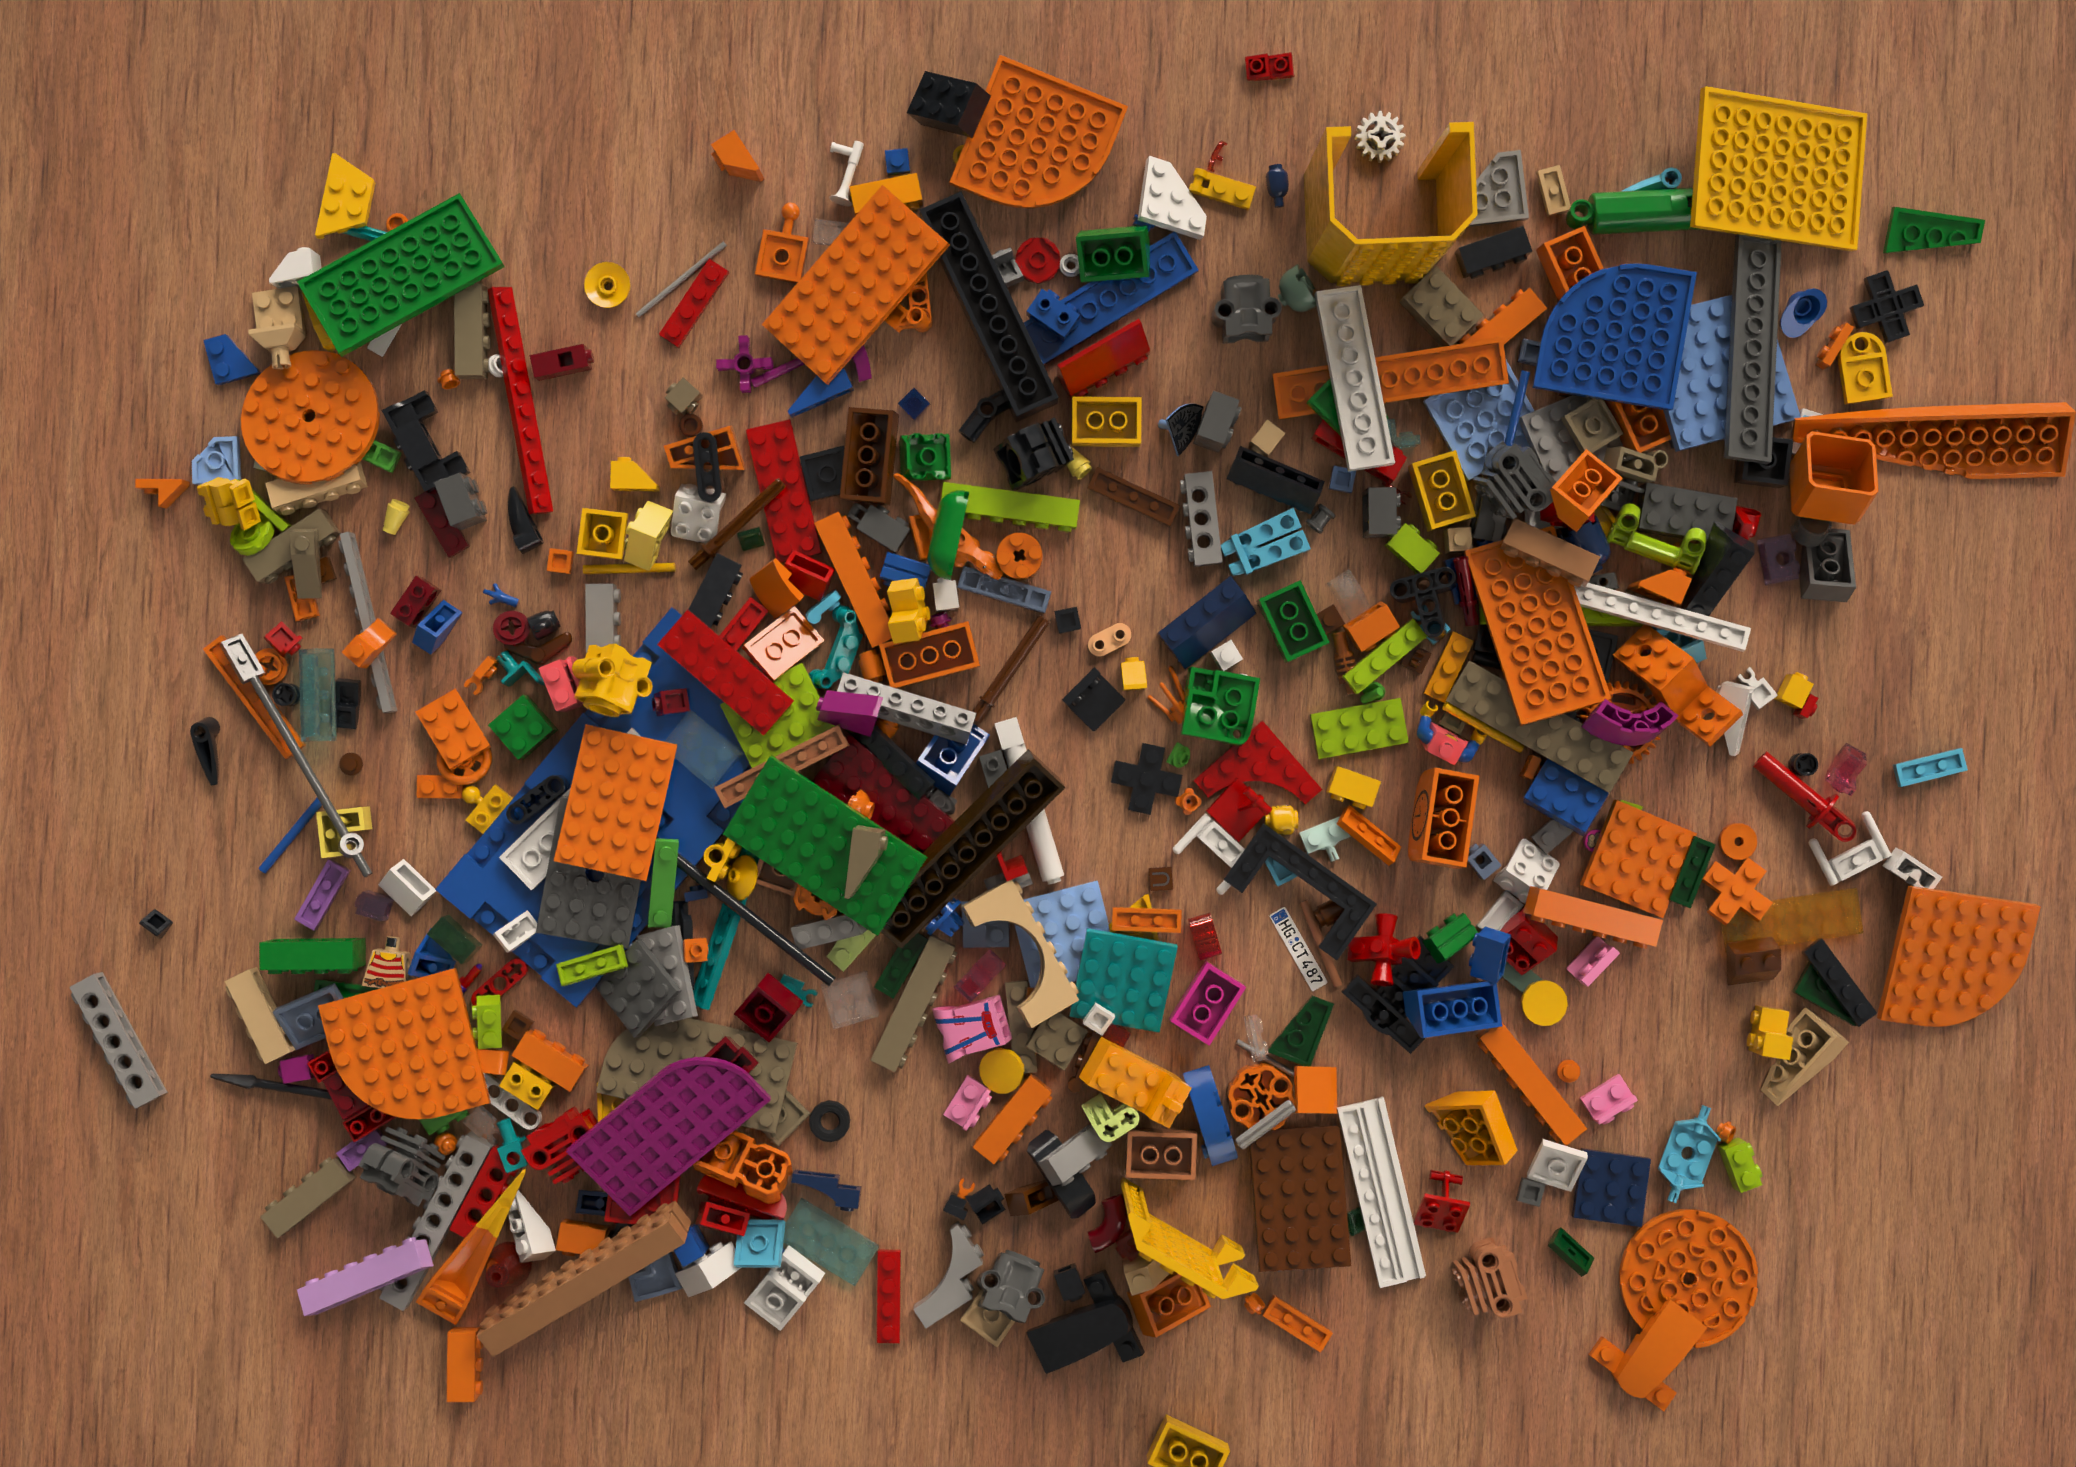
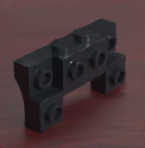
M424 390L404 401L381 410L395 435L393 441L399 450H403L406 456L404 462L410 471H414L424 492L429 493L435 490L434 482L457 473L464 475L471 473L460 452L456 451L442 458L423 420L437 414L438 410L427 391Z

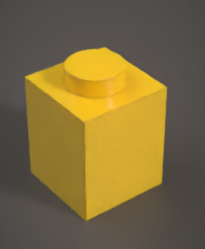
M1798 672L1786 674L1777 692L1778 696L1774 699L1793 709H1802L1814 684L1807 681L1808 677Z

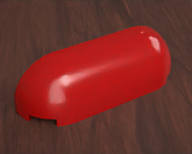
M708 1175L701 1179L696 1189L698 1194L704 1193L708 1195V1201L714 1204L750 1213V1216L763 1220H771L772 1217L784 1220L787 1211L786 1200L782 1193H780V1201L767 1204L747 1195L741 1183H738L735 1188Z

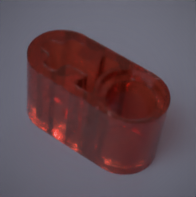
M1206 913L1189 918L1188 923L1199 960L1221 955L1222 951L1211 914Z

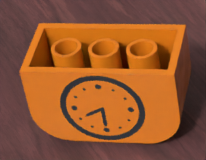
M1441 768L1428 769L1421 774L1416 788L1409 834L1408 856L1410 861L1453 869L1467 868L1479 775Z

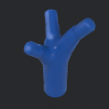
M497 583L493 584L495 592L483 590L484 594L494 598L489 600L490 605L501 602L517 607L519 599L501 591Z

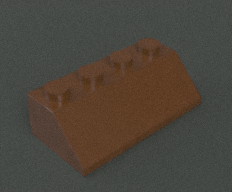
M848 408L840 499L890 506L899 414L894 410Z

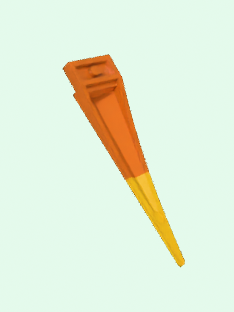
M526 1169L521 1171L430 1278L416 1303L454 1325L458 1323L472 1299L526 1173Z

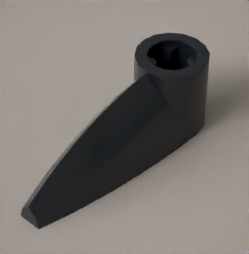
M514 486L511 487L508 496L509 521L514 535V542L519 551L525 554L542 545L544 541L517 489Z
M206 717L191 726L190 735L203 771L212 786L218 785L219 761L215 736L220 732V724L215 718Z

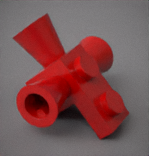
M1380 913L1375 915L1378 936L1354 937L1348 945L1347 960L1351 962H1375L1370 983L1377 986H1392L1394 984L1391 965H1401L1402 957L1418 959L1421 947L1418 938L1415 936L1403 940L1394 938L1393 934L1398 916Z

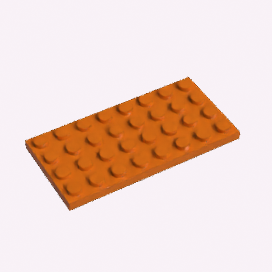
M882 185L761 325L829 385L950 244Z
M1554 526L1540 529L1557 537ZM1504 540L1465 550L1464 556H1468L1470 574L1520 726L1597 705L1604 699L1610 701L1612 698L1574 585L1570 584L1568 579L1562 576L1555 577L1548 574L1547 570L1540 566L1532 567L1528 565L1524 559L1518 556L1513 558L1506 555L1504 550L1500 549Z

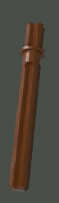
M777 478L706 544L702 543L701 546L703 548L688 561L693 568L697 570L710 557L715 558V554L727 541L785 489V484Z
M1038 616L983 697H979L981 700L972 711L976 713L974 720L981 723L991 707H995L994 703L1049 625L1048 620L1044 617Z

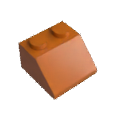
M735 130L711 144L714 150L711 155L721 171L726 170L730 176L759 182L765 180L760 168Z
M1674 568L1673 570L1660 572L1631 583L1627 589L1653 601L1676 606L1682 603L1692 579L1686 576L1687 573L1685 571Z

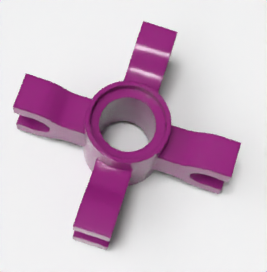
M748 335L738 336L739 353L734 359H716V369L718 371L737 370L740 374V391L742 393H751L750 376L756 369H773V360L771 357L753 359L750 355V338H748ZM744 359L751 361L750 367L746 370L739 368L740 362Z

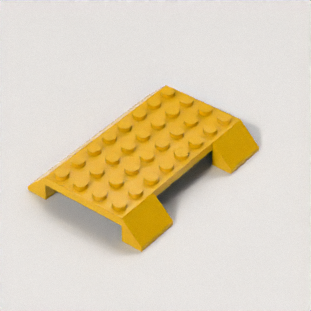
M1122 1177L1120 1181L1135 1245L1137 1250L1140 1251L1138 1253L1139 1256L1150 1262L1154 1259L1161 1263L1160 1268L1170 1274L1173 1272L1182 1276L1181 1280L1190 1286L1199 1285L1203 1288L1202 1292L1213 1299L1216 1296L1226 1299L1257 1290L1259 1285L1255 1276L1234 1263L1224 1280L1220 1272L1219 1265L1244 1258L1245 1253L1240 1244L1221 1234L1213 1250L1150 1214L1143 1188Z

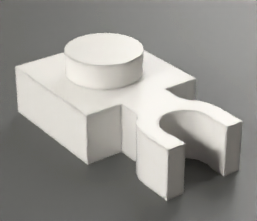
M1749 667L1746 671L1749 673L1750 679H1744L1741 674L1737 676V679L1742 684L1754 687L1751 702L1759 710L1778 695L1764 677L1757 681L1754 671Z

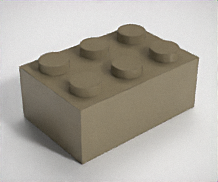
M1437 266L1399 302L1441 347L1454 345L1484 316Z

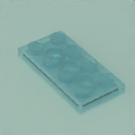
M803 1198L800 1199L785 1224L783 1243L791 1246L799 1253L853 1286L857 1284L879 1248V1245Z

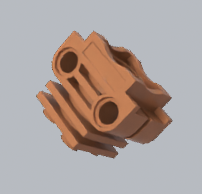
M1489 1237L1473 1243L1470 1247L1469 1253L1472 1264L1466 1257L1461 1258L1464 1268L1457 1260L1452 1261L1454 1269H1451L1454 1281L1459 1282L1461 1290L1458 1291V1294L1466 1310L1470 1309L1474 1315H1478L1476 1304L1483 1313L1488 1311L1487 1304L1492 1312L1500 1318H1507L1522 1313L1519 1301L1528 1298L1525 1288L1520 1283L1517 1275L1515 1256L1512 1252L1508 1251L1505 1245L1496 1246L1494 1238Z

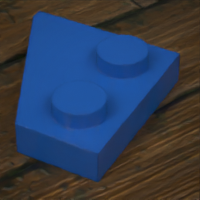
M224 334L203 340L216 385L219 386L261 374L260 370L254 366L228 335Z

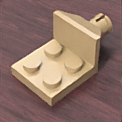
M293 286L252 293L256 329L248 330L249 335L271 353L273 369H283V365H285L286 369L290 368L289 351L295 350L306 338L300 288Z

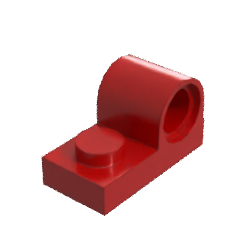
M1736 506L1732 531L1747 540L1754 537L1761 513L1752 508Z

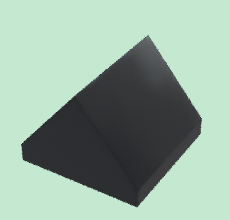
M154 909L139 924L156 937L163 938L173 922Z

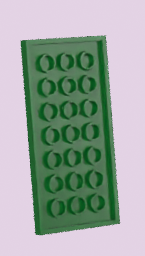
M458 193L297 281L336 350L343 357L505 266L465 200Z
M773 756L768 758L723 835L877 936L882 932L928 858L886 830L885 836L888 837L886 851L883 850L882 855L855 895L849 899L844 898L853 828L858 825L879 829L884 828Z

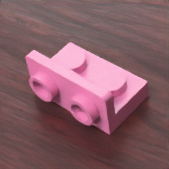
M1596 936L1566 969L1581 984L1589 986L1620 953Z
M1619 1074L1580 1097L1593 1121L1603 1125L1611 1122L1617 1113L1632 1109L1634 1107L1633 1103L1638 1101Z
M967 1075L943 1115L962 1126V1129L967 1131L969 1126L974 1128L980 1118L977 1115L981 1107L986 1108L992 1098L989 1095L991 1090Z

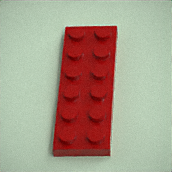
M791 420L746 429L760 493L777 478L786 486L784 490L764 507L776 559L780 563L786 562L793 550L808 557L822 554Z
M689 609L657 644L763 736L794 702L789 695Z

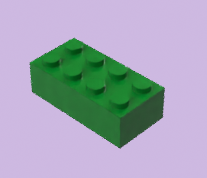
M291 938L259 942L260 970H268V974H282V972H289V970H291V974H305V972H311L312 970H314V974H326L335 971V969H337L338 974L352 973V971H358V967L366 965V938Z

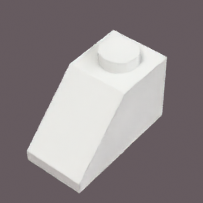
M307 247L289 252L269 278V283L278 289L299 286L297 281L321 269L320 255Z

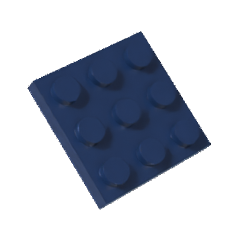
M1581 1148V1151L1587 1152L1588 1159L1576 1181L1572 1217L1642 1227L1651 1159L1649 1157Z

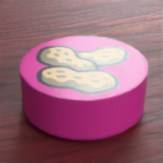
M1590 830L1585 834L1583 843L1588 851L1593 852L1601 832L1600 830Z

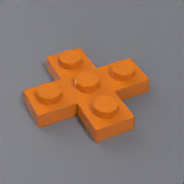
M1750 858L1745 859L1735 874L1715 861L1702 879L1703 883L1719 893V896L1707 910V913L1725 926L1739 909L1759 922L1773 904L1772 901L1754 889L1767 871Z

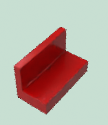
M1002 852L997 854L1006 881L1028 873L1022 855L1005 861Z

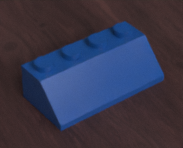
M1478 981L1403 992L1406 1016L1421 1038L1502 1027L1497 983Z

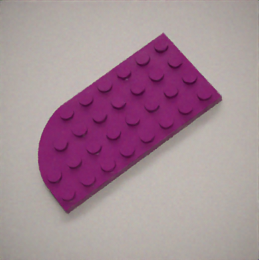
M694 1057L679 1060L658 1072L569 1146L566 1152L631 1216L771 1101V1096L748 1072L734 1063L711 1057Z

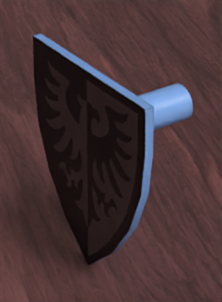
M1195 403L1182 405L1165 420L1160 419L1158 422L1159 428L1169 430L1177 456L1188 447L1197 432L1203 411V406Z

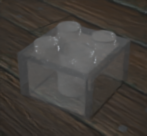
M867 970L837 978L830 986H827L824 982L821 984L833 1029L879 1016V1009Z

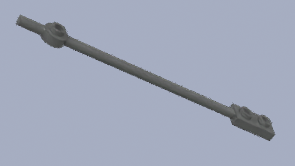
M240 634L222 641L220 647L242 684L251 682L341 837L338 845L340 853L347 858L354 859L364 878L370 876L372 871L361 854L364 847L363 839L355 833H349L260 681L259 677L264 676L265 671L244 635ZM351 844L354 849L349 850L346 845Z

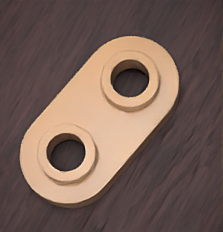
M1117 623L1093 635L1088 641V649L1094 656H1104L1126 645L1131 639V630L1127 625ZM1118 630L1124 632V637L1122 639H1118L1116 637V632ZM1097 641H1102L1104 643V647L1102 649H1097L1095 647V643Z

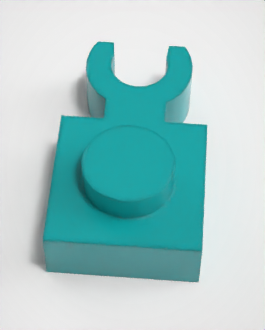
M783 974L780 983L804 1001L803 1004L805 1006L812 1007L813 1003L809 1002L806 997L808 994L817 996L818 992L814 989L804 990L805 982Z

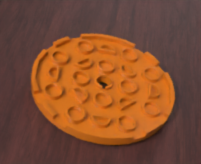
M319 350L297 352L289 355L290 368L286 369L285 365H283V369H273L271 364L251 385L241 412L242 436L248 451L256 462L275 477L297 484H312V482L323 480L327 482L343 475L344 471L353 464L357 465L369 451L379 427L378 397L367 376L347 358L335 353ZM315 412L314 420L306 422L305 415Z
M1678 1209L1652 1218L1632 1236L1621 1259L1619 1286L1627 1311L1642 1329H1644L1651 1316H1656L1667 1298L1699 1320L1707 1329L1693 1347L1701 1348L1726 1339L1745 1322V1317L1751 1306H1754L1757 1297L1758 1267L1749 1243L1733 1225L1723 1218L1706 1211ZM1686 1272L1694 1274V1280L1691 1284L1683 1283V1277Z

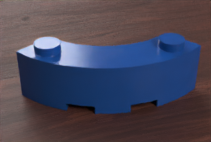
M1207 1065L1183 1073L1185 1083L1192 1088L1188 1096H1190L1205 1143L1201 1145L1204 1158H1209L1212 1166L1237 1159L1238 1155L1210 1066Z

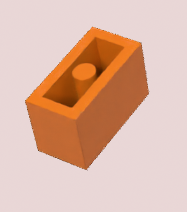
M1380 601L1344 624L1343 628L1355 648L1361 652H1367L1377 645L1376 642L1383 638L1388 639L1400 626L1387 604Z
M565 1218L560 1223L556 1250L562 1251V1254L566 1256L582 1254L587 1249L593 1250L598 1247L601 1241L608 1238L610 1226Z

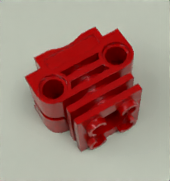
M574 1106L556 1118L554 1122L545 1123L526 1137L530 1145L522 1149L521 1152L528 1164L535 1170H543L555 1163L556 1166L548 1172V1175L552 1176L560 1171L561 1173L552 1181L554 1185L560 1181L565 1184L572 1180L575 1175L579 1174L578 1170L581 1169L582 1172H585L566 1152L567 1148L584 1135L581 1128L587 1132L598 1121L590 1108L579 1113Z

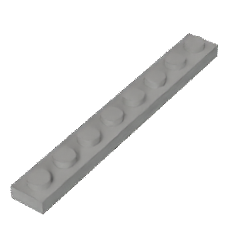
M345 532L340 534L341 540L338 543L341 553L345 554L346 562L344 563V569L347 576H350L352 585H349V590L352 598L356 600L355 615L361 621L362 629L360 633H362L376 619L356 536L354 533ZM382 651L370 664L373 671L371 681L373 686L377 687L378 696L376 697L378 708L382 709L383 713H392L398 710L384 652Z

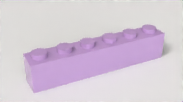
M416 1237L402 1241L403 1245L387 1247L378 1256L377 1254L365 1256L363 1262L359 1264L357 1262L346 1264L343 1266L344 1270L340 1272L334 1270L325 1273V1278L321 1280L315 1278L306 1281V1286L297 1289L304 1316L318 1315L433 1267L426 1239L416 1240Z

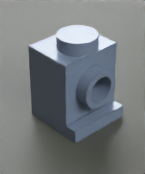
M1475 843L1469 847L1467 863L1480 879L1485 880L1502 866L1485 844L1478 846ZM1479 855L1483 857L1481 864L1476 862V857Z

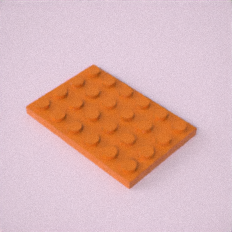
M585 724L554 861L647 881L678 745Z

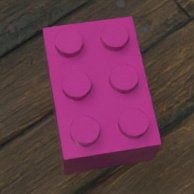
M1205 960L1170 1015L1169 1020L1210 1046L1243 994L1246 986Z

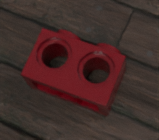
M415 576L390 614L407 626L416 628L442 590L423 577Z

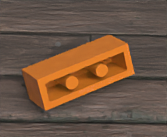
M537 1029L527 1031L511 1055L569 1092L575 1089L589 1066L584 1063L585 1059L575 1053L571 1055L565 1051L566 1047L556 1041L550 1042L546 1039V1035Z
M453 1327L447 1332V1402H475L482 1395L483 1381L480 1380V1372L483 1370L484 1360L483 1357H480V1349L483 1348V1344L477 1337L480 1327Z

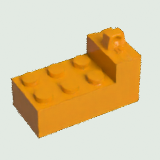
M1103 1037L1098 1041L1079 1076L1088 1086L1144 1113L1151 1120L1169 1129L1177 1114H1180L1183 1103L1192 1089L1174 1073Z

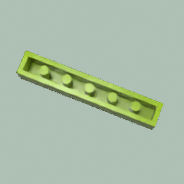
M943 482L941 500L952 491H969L965 512L967 519L980 520L981 517L990 518V522L1003 523V520L1013 521L1012 525L1026 526V523L1035 524V528L1049 529V526L1058 527V531L1071 532L1072 529L1077 528L1080 500Z

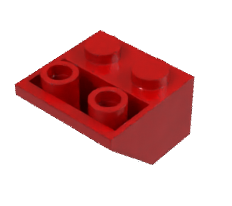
M1524 908L1512 916L1500 930L1511 934L1506 961L1520 975H1524L1555 953L1558 943V936L1545 923L1531 920L1530 914L1523 913Z

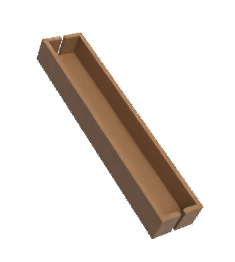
M676 1201L670 1204H662L655 1213L650 1216H642L635 1225L622 1228L615 1237L605 1238L599 1243L598 1247L593 1250H585L578 1259L565 1262L556 1272H548L541 1281L536 1284L534 1282L528 1284L521 1293L510 1295L499 1306H491L485 1312L486 1316L480 1324L481 1327L477 1334L478 1339L492 1357L498 1355L685 1244L687 1232L691 1224L690 1219Z

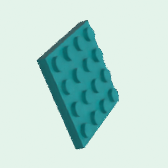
M1087 928L1075 984L1079 991L1076 994L1079 1001L1071 1005L1070 1017L1084 1019L1093 1005L1097 1003L1115 1014V1019L1111 1024L1160 1033L1178 945Z

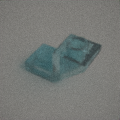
M1387 419L1392 446L1400 449L1417 447L1421 444L1420 435H1413V432L1399 433V437H1397L1395 419Z

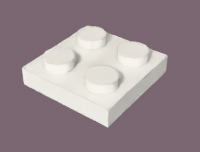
M1543 1139L1527 1171V1178L1571 1192L1588 1159L1587 1152Z

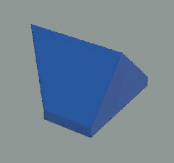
M431 928L414 953L408 975L424 977L453 969L456 961L451 957Z

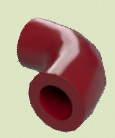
M1117 1194L1101 1201L1104 1209L1103 1221L1100 1226L1088 1231L1089 1240L1095 1253L1101 1252L1113 1245L1124 1231L1127 1211L1123 1194Z

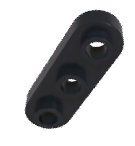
M702 432L693 440L698 494L702 500L714 502L722 493L717 440L711 433ZM706 439L709 441L710 445L708 448L702 447V440ZM705 463H710L712 465L711 471H706L704 469ZM707 486L714 487L715 491L713 494L706 492Z

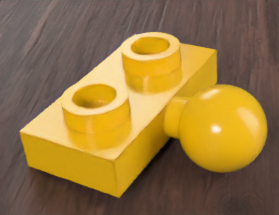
M497 784L490 789L484 798L481 797L480 790L476 786L465 787L462 792L463 800L469 804L475 803L477 805L466 818V821L484 834L511 802L513 797Z

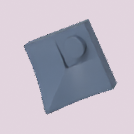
M961 901V906L969 901ZM962 910V920L964 921L963 948L1010 947L1009 922L997 920L972 927Z
M672 1252L629 1276L635 1302L683 1288L675 1275L677 1268Z

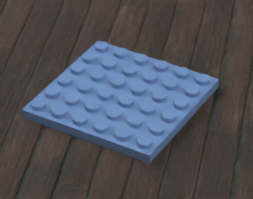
M1732 295L1691 305L1674 407L1672 411L1663 410L1675 452L1725 439ZM1778 339L1773 426L1792 422L1794 418H1801Z

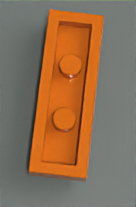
M1349 805L1344 808L1337 825L1388 866L1393 864L1401 846L1352 806Z
M1112 907L1111 930L1181 933L1182 910Z
M1273 1295L1262 1313V1316L1320 1353L1333 1334L1331 1330L1276 1295Z

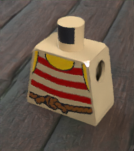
M387 936L385 949L377 948L372 951L362 986L384 988L412 980V976L407 974L411 965L410 952L399 951L401 938Z

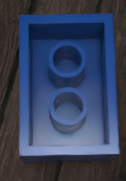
M1547 758L1524 796L1523 803L1584 837L1608 798L1609 793Z

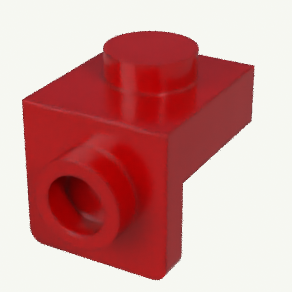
M282 621L264 636V639L283 658L288 654L294 655L302 647L300 643L303 638L300 635L296 636Z

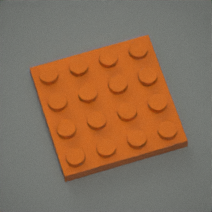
M1614 799L1580 885L1664 918L1670 902L1668 899L1693 836H1696L1697 833Z

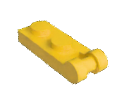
M1195 168L1193 173L1194 181L1189 186L1191 193L1242 209H1250L1256 186L1216 175L1204 169ZM1203 180L1210 182L1208 188L1202 187Z

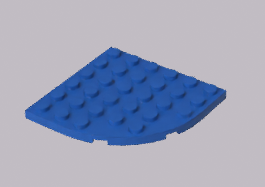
M1636 263L1601 269L1580 280L1560 299L1547 319L1540 341L1532 388L1672 411L1697 272Z

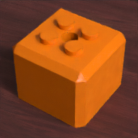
M1812 431L1806 435L1791 461L1789 472L1791 511L1798 517L1855 525L1861 520L1879 492L1875 444L1870 440Z

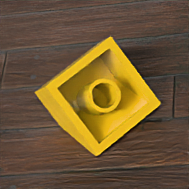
M582 508L576 554L623 560L628 513Z

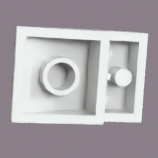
M788 1245L782 1253L781 1268H770L744 1304L781 1331L819 1284L825 1272Z

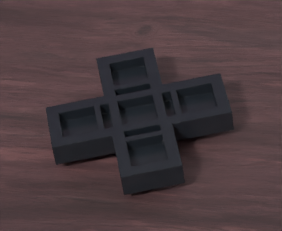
M1888 270L1864 278L1870 300L1849 308L1856 329L1878 322L1885 344L1909 336L1910 332L1903 313L1924 306L1918 285L1895 291Z
M1142 743L1138 765L1115 760L1111 783L1133 787L1128 810L1151 815L1155 793L1174 797L1179 795L1183 775L1161 770L1165 752L1164 747Z

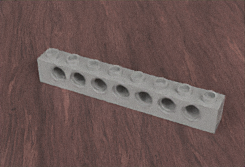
M472 1131L466 1134V1136L462 1135L458 1140L456 1155H451L445 1165L447 1171L444 1177H439L434 1196L431 1197L429 1202H425L423 1206L426 1209L422 1217L419 1216L412 1227L415 1230L412 1237H416V1240H420L421 1235L428 1237V1248L432 1262L492 1147L495 1146V1143ZM464 1153H468L472 1156V1164H468L464 1161ZM453 1174L461 1176V1184H456L453 1181ZM442 1194H446L451 1198V1204H445L442 1201ZM431 1215H437L439 1217V1225H436L431 1221ZM429 1268L406 1277L407 1285H402L397 1281L380 1288L382 1293L379 1299L404 1311L411 1304Z

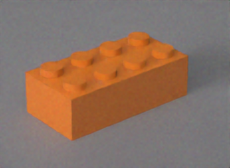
M969 621L925 632L919 641L893 644V641L879 644L889 685L896 689L981 667Z

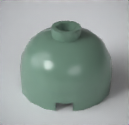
M1297 264L1285 272L1279 282L1281 293L1278 294V298L1284 307L1288 305L1297 312H1306L1316 307V300L1313 295L1315 287L1303 268L1299 269Z

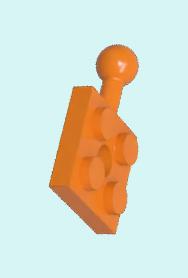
M786 203L782 207V216L785 219L782 232L763 229L755 271L756 276L791 283H798L802 278L809 238L791 234L793 221L800 215L799 207L795 203ZM780 251H786L789 255L787 261L783 263L776 260V255Z

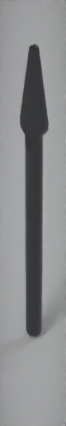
M210 1075L212 1079L246 1089L256 1087L332 1100L327 1089L289 1083L283 1084V1082L258 1079L254 1075Z

